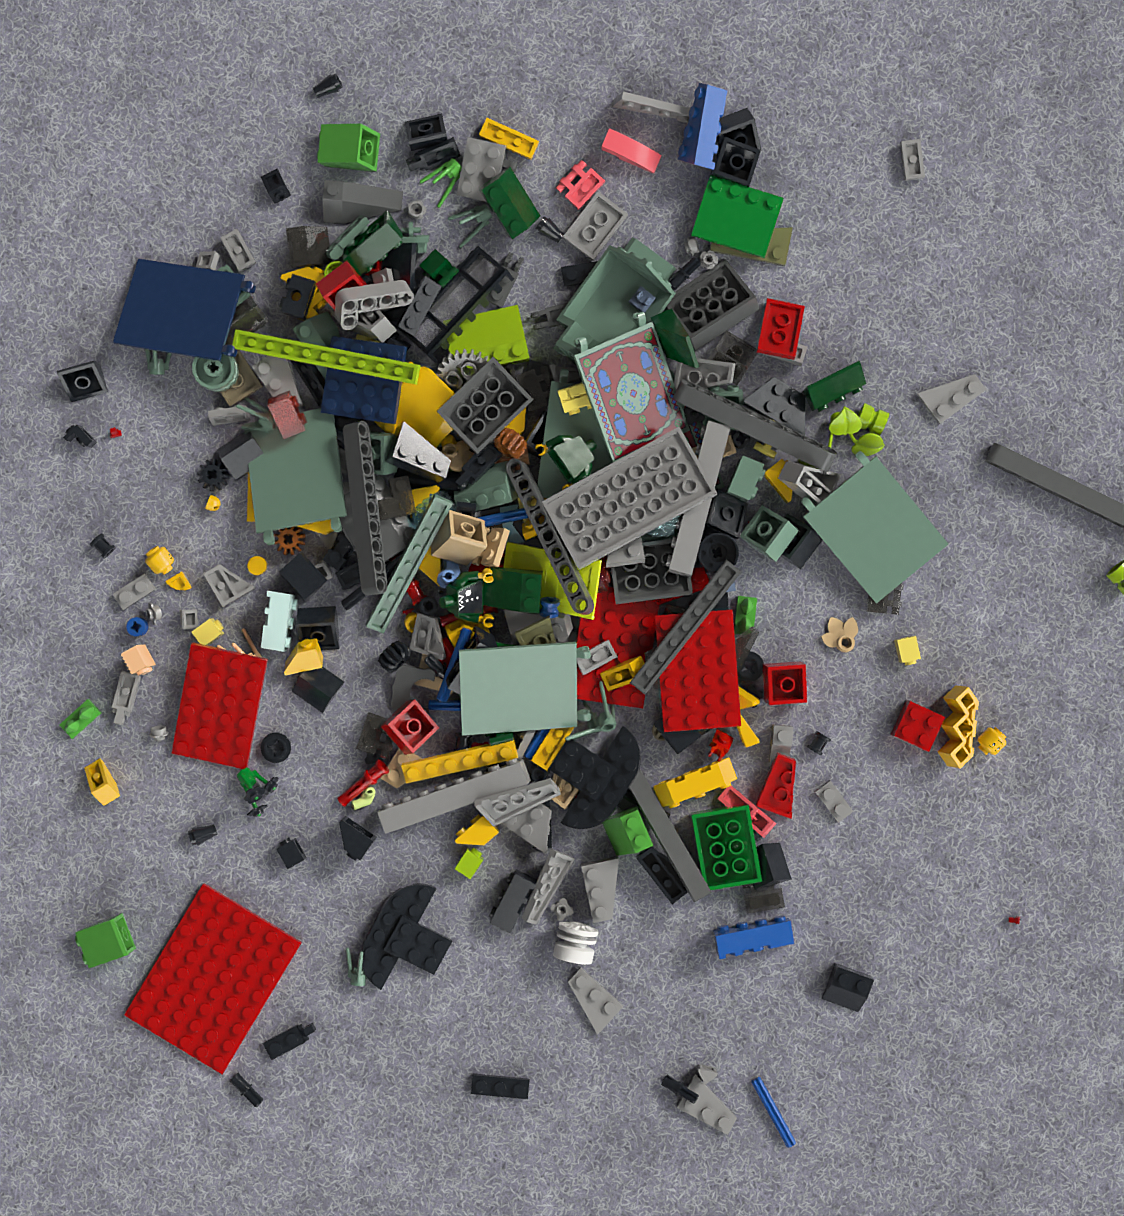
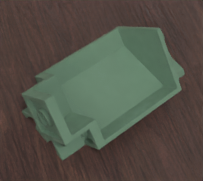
M632 237L624 249L619 246L615 248L609 245L556 319L566 330L553 349L567 356L569 361L576 365L573 355L578 354L579 351L574 344L575 339L585 337L589 349L637 328L632 315L637 312L640 313V311L628 302L640 286L656 297L644 313L646 324L652 322L650 317L662 313L676 294L671 289L672 285L668 282L676 268L636 238Z

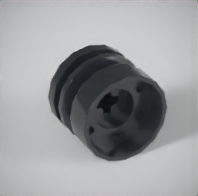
M710 533L701 539L696 558L705 570L716 573L726 560L733 565L737 563L739 549L735 540L729 535ZM720 548L719 552L721 555L714 558L712 550Z

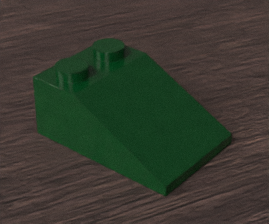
M672 308L650 317L665 356L693 368H698L699 364L690 337Z
M485 566V568L491 569L493 573L486 575V577L492 576L494 580L491 583L484 582L483 605L518 612L539 613L543 571Z

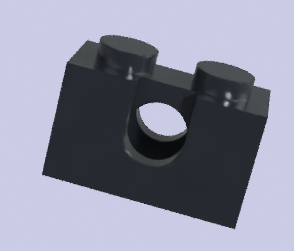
M292 274V277L288 278L285 289L288 290L287 295L281 298L279 307L283 314L306 321L316 290V282ZM299 292L302 294L300 300L293 301L292 296L294 293Z
M343 531L337 537L334 547L329 549L322 559L338 571L343 569L355 551Z

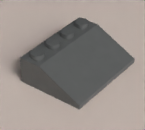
M726 259L675 291L676 294L666 306L667 310L672 308L688 333L695 351L759 310L756 296Z
M492 357L437 412L458 436L478 454L533 399L501 364Z
M378 475L375 477L384 560L386 562L404 552L415 529L382 476ZM350 492L344 495L347 516L340 517L342 531L357 553Z
M673 539L643 542L644 563L611 567L616 605L693 595L690 577L668 572L669 566H666L668 555H673L674 548L671 547Z

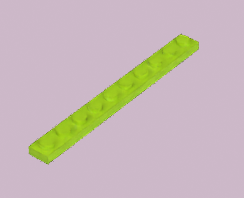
M235 329L232 344L237 350L416 385L421 366Z

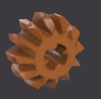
M506 427L494 439V445L507 458L519 459L527 449V442L524 440V437L520 436L514 429Z
M296 526L284 528L285 530L279 529L280 535L274 533V537L279 538V540L275 541L274 545L280 544L277 551L280 552L284 549L283 555H287L289 550L291 555H295V549L298 552L302 551L298 545L306 544L300 541V539L306 537L305 534L299 535L303 530L300 527L297 529ZM287 535H288V536H292V535H293V538H292L293 543H292V544H291V543H286V541H287L286 536H287Z

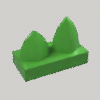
M737 597L734 634L753 636L757 598Z
M87 699L59 725L71 739H74L102 713L90 699Z

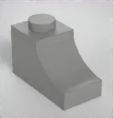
M772 724L769 763H773L777 752L790 757L793 726Z

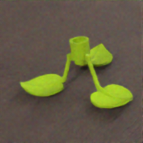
M844 406L841 412H835L830 416L828 447L831 448L833 434L847 435L848 433L853 443H855L851 447V451L855 455L861 451L866 456H870L884 448L883 439L877 434L868 433L862 435L858 440L854 438L853 433L861 429L862 422L858 415ZM798 459V462L800 464L815 467L809 463H806Z

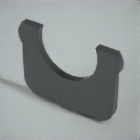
M402 665L397 669L395 683L392 687L393 695L391 707L395 712L406 701L412 700L410 691L416 681L421 679L435 681V672L431 668L424 669ZM423 708L429 715V709Z

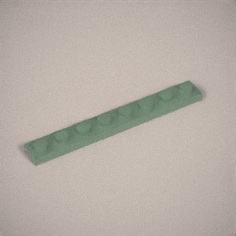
M436 494L433 495L387 582L386 592L380 595L366 622V627L384 634L452 506V501Z

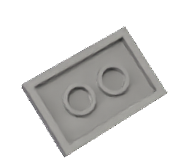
M468 137L456 195L486 201L478 188L501 173L506 145Z
M598 191L565 233L563 239L594 261L628 217V214Z

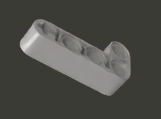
M404 280L344 288L338 291L335 297V316L344 330H351L358 323V313L409 305L414 299V294Z

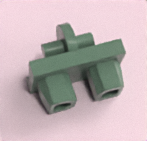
M409 222V227L402 228V233H409V235H402V243H416V253H426L427 242L430 241L429 235H414V233H421V227H414L413 222Z

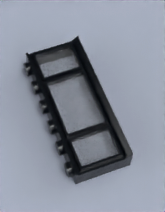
M479 246L472 250L468 257L456 267L459 272L444 287H441L415 336L411 337L400 330L435 363L438 360L433 353L439 347L447 350L450 346L446 339L453 332L457 336L462 334L463 330L459 325L466 318L470 322L476 319L472 311L479 304L484 308L489 305V301L485 297L492 290L497 294L502 291L499 282L505 276L510 281L514 280L506 268Z

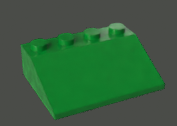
M710 175L691 236L765 259L784 198Z
M749 805L691 812L701 875L710 890L762 882Z

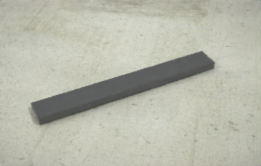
M727 560L722 564L630 681L634 687L643 694L649 691L741 574L738 568Z
M639 769L638 775L630 786L629 791L693 902H696L712 892L645 776Z

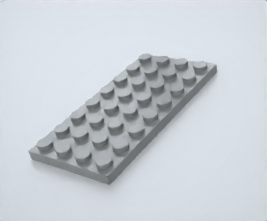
M677 427L542 501L576 566L580 570L717 495V492L680 427Z

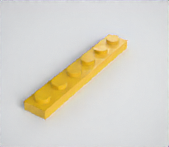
M514 741L491 746L489 743L402 763L401 767L406 783L508 761L518 758V753Z

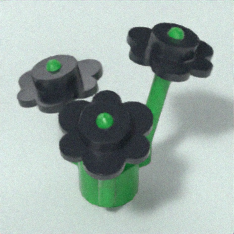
M244 768L237 774V778L246 792L244 800L252 804L254 808L247 813V816H261L264 813L263 809L268 806L261 805L257 807L255 802L259 801L263 794L267 795L276 790L279 778L273 777L270 781H267L256 770L251 771L250 768ZM256 778L265 784L264 788L259 786L254 787V789L252 788L256 783Z

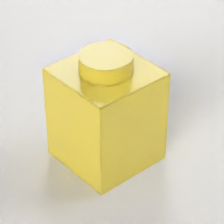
M210 618L193 630L192 634L200 644L208 646L224 635L222 631L224 627L218 619Z
M916 636L894 640L900 663H905L906 666L915 664L917 659H921Z

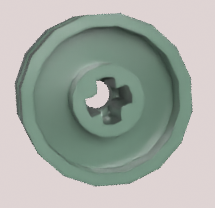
M222 354L221 361L195 357L192 364V372L196 381L206 389L214 392H223L230 389L237 382L239 365L234 357ZM219 367L218 371L215 370L214 373V368Z

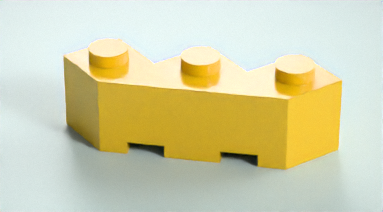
M955 685L943 697L953 712L943 721L941 726L950 740L937 752L947 766L960 769L974 754L972 742L976 734L977 721L975 720V712L978 710L979 701L969 687Z
M728 757L720 762L714 761L704 767L690 770L678 777L664 780L654 785L653 788L662 807L669 806V808L679 806L681 801L695 797V799L706 795L705 792L718 787L720 789L731 786L730 782L736 780L737 777Z

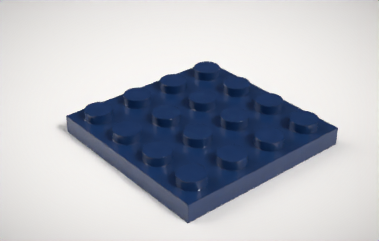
M337 336L331 337L330 348L405 362L407 347ZM327 367L321 413L396 424L402 382Z

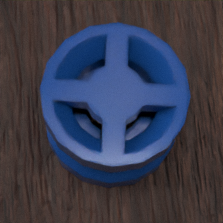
M555 597L541 598L540 604L542 608L540 609V616L547 617L550 615V618L558 617L559 611L557 607L560 605V600Z
M135 617L127 622L126 628L132 636H143L147 633L149 626L144 618Z

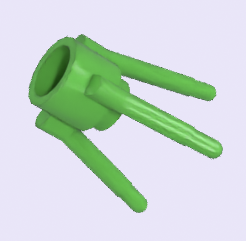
M453 158L420 180L422 184L438 173L440 174L432 181L433 184L445 175L449 179L453 177L437 205L438 208L442 206L456 181L460 178L459 173L462 167Z

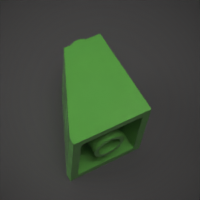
M361 123L321 124L319 150L317 152L318 163L331 168L377 172L380 133Z
M636 805L612 815L602 823L616 856L635 854L653 846Z
M123 913L75 932L76 944L78 947H81L83 962L89 968L127 956L136 949Z

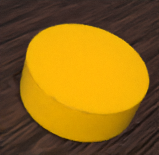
M254 556L249 559L247 568L253 575H262L267 570V562L263 557Z
M409 613L404 619V625L409 632L413 633L417 613Z

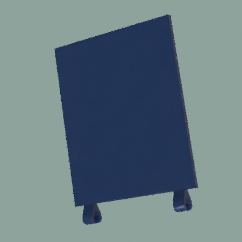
M138 259L113 343L221 361L222 354L236 357L237 350L233 345H225L241 290L253 294L256 286L251 281H244V274Z

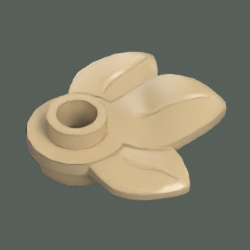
M459 441L456 444H446L441 450V453L451 460L449 468L455 472H461V468L474 455L470 451L471 448L464 441Z
M831 617L828 622L829 633L821 636L823 642L828 647H837L841 652L851 651L855 646L854 637L858 633L856 620L851 617L843 623L839 619ZM843 639L848 640V645L845 647L842 645Z

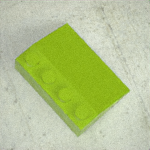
M518 305L475 314L476 319L473 322L466 318L459 325L463 330L462 334L457 336L453 332L447 338V342L450 344L449 353L454 356L456 350L462 354L463 349H466L467 354H470L473 349L474 355L481 352V358L488 356L487 362L494 357L502 367L530 360ZM452 319L443 321V323L447 325Z

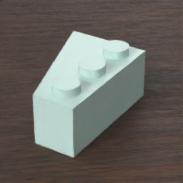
M267 591L269 603L268 607L265 608V614L267 615L263 625L261 648L285 652L291 646L292 637H289L290 629L294 628L295 618H292L293 610L296 611L298 599H295L296 595Z

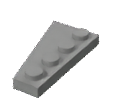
M622 92L613 100L612 104L613 108L659 115L663 118H676L680 122L689 121V107L632 93Z
M549 778L474 800V805L494 827L561 795L559 787Z

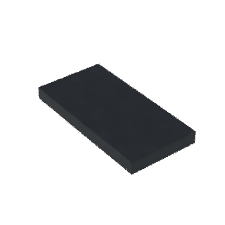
M401 243L398 248H392L387 252L388 255L381 262V270L385 268L391 269L393 280L406 281L414 294L417 244ZM407 305L381 312L389 321H399Z

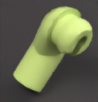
M367 787L359 799L351 801L353 810L370 805L375 797V789Z

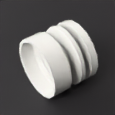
M559 922L558 928L562 931L557 932V936L564 939V941L555 942L553 956L567 962L592 964L594 950L587 945L596 944V939L592 937L598 936V930L579 922Z

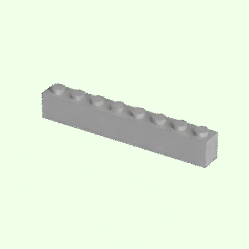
M708 421L707 426H702L700 437H703L702 444L697 445L695 455H698L701 466L715 488L730 426ZM712 498L684 512L682 518L678 517L676 529H679L677 537L673 536L671 547L674 548L673 555H668L666 566H669L668 572L691 578Z
M517 758L506 761L504 766L499 767V764L489 767L487 772H474L470 774V778L465 780L463 777L453 780V784L446 786L443 783L435 786L433 791L428 792V789L420 791L416 797H403L399 799V803L394 805L393 802L382 805V809L377 813L386 834L472 804L474 800L527 785L531 780L523 759L517 761Z

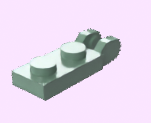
M362 215L359 216L329 246V249L326 250L327 257L332 260L339 259L343 255V249L350 247L355 241L354 238L367 230V225L370 221Z

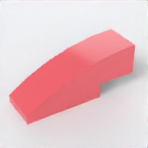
M610 128L602 144L603 151L651 173H655L662 156L647 146Z
M732 785L727 787L717 798L726 807L749 805L753 829L763 838L777 824Z

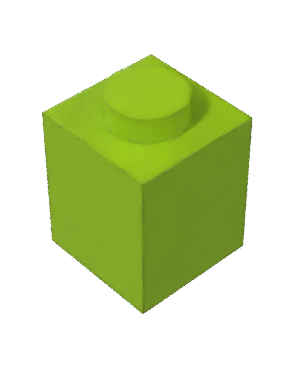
M474 847L472 850L467 848L456 865L455 870L471 880L484 860L481 856L483 853Z

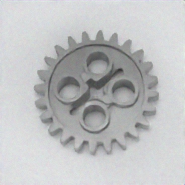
M463 349L462 354L456 350L455 356L449 353L448 359L443 358L442 363H439V370H437L436 375L456 393L487 363L488 356L481 358V352L474 355L473 349L470 354H467L466 349Z

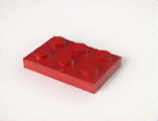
M767 298L757 353L795 360L805 306Z

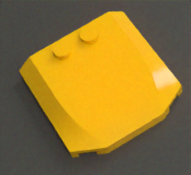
M420 367L417 385L402 382L396 424L374 422L386 433L395 434L396 427L404 421L437 448L453 430L439 415L437 410L455 392L430 368Z

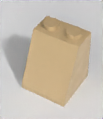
M449 510L431 544V556L467 566L487 547L485 521Z

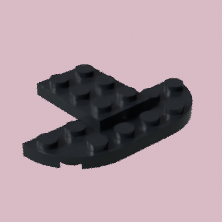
M622 726L602 758L574 739L566 740L548 769L579 789L580 793L560 822L561 824L573 829H589L601 825L614 813L637 777L641 765L638 742L626 727Z
M414 883L413 885L399 888L388 897L365 937L361 949L363 952L362 967L369 981L378 989L382 990L399 958L433 975L437 971L452 940L418 923L433 897L436 887L423 883Z

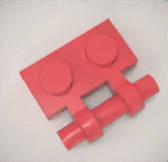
M583 160L577 165L574 164L571 172L566 177H562L559 180L560 183L555 188L559 193L565 188L568 189L569 192L565 195V198L578 210L605 183V180L592 168L587 173L583 171L587 166ZM576 176H579L581 179L575 184V186L571 184L573 179Z

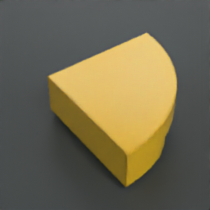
M182 571L165 581L176 590L184 591L192 588Z

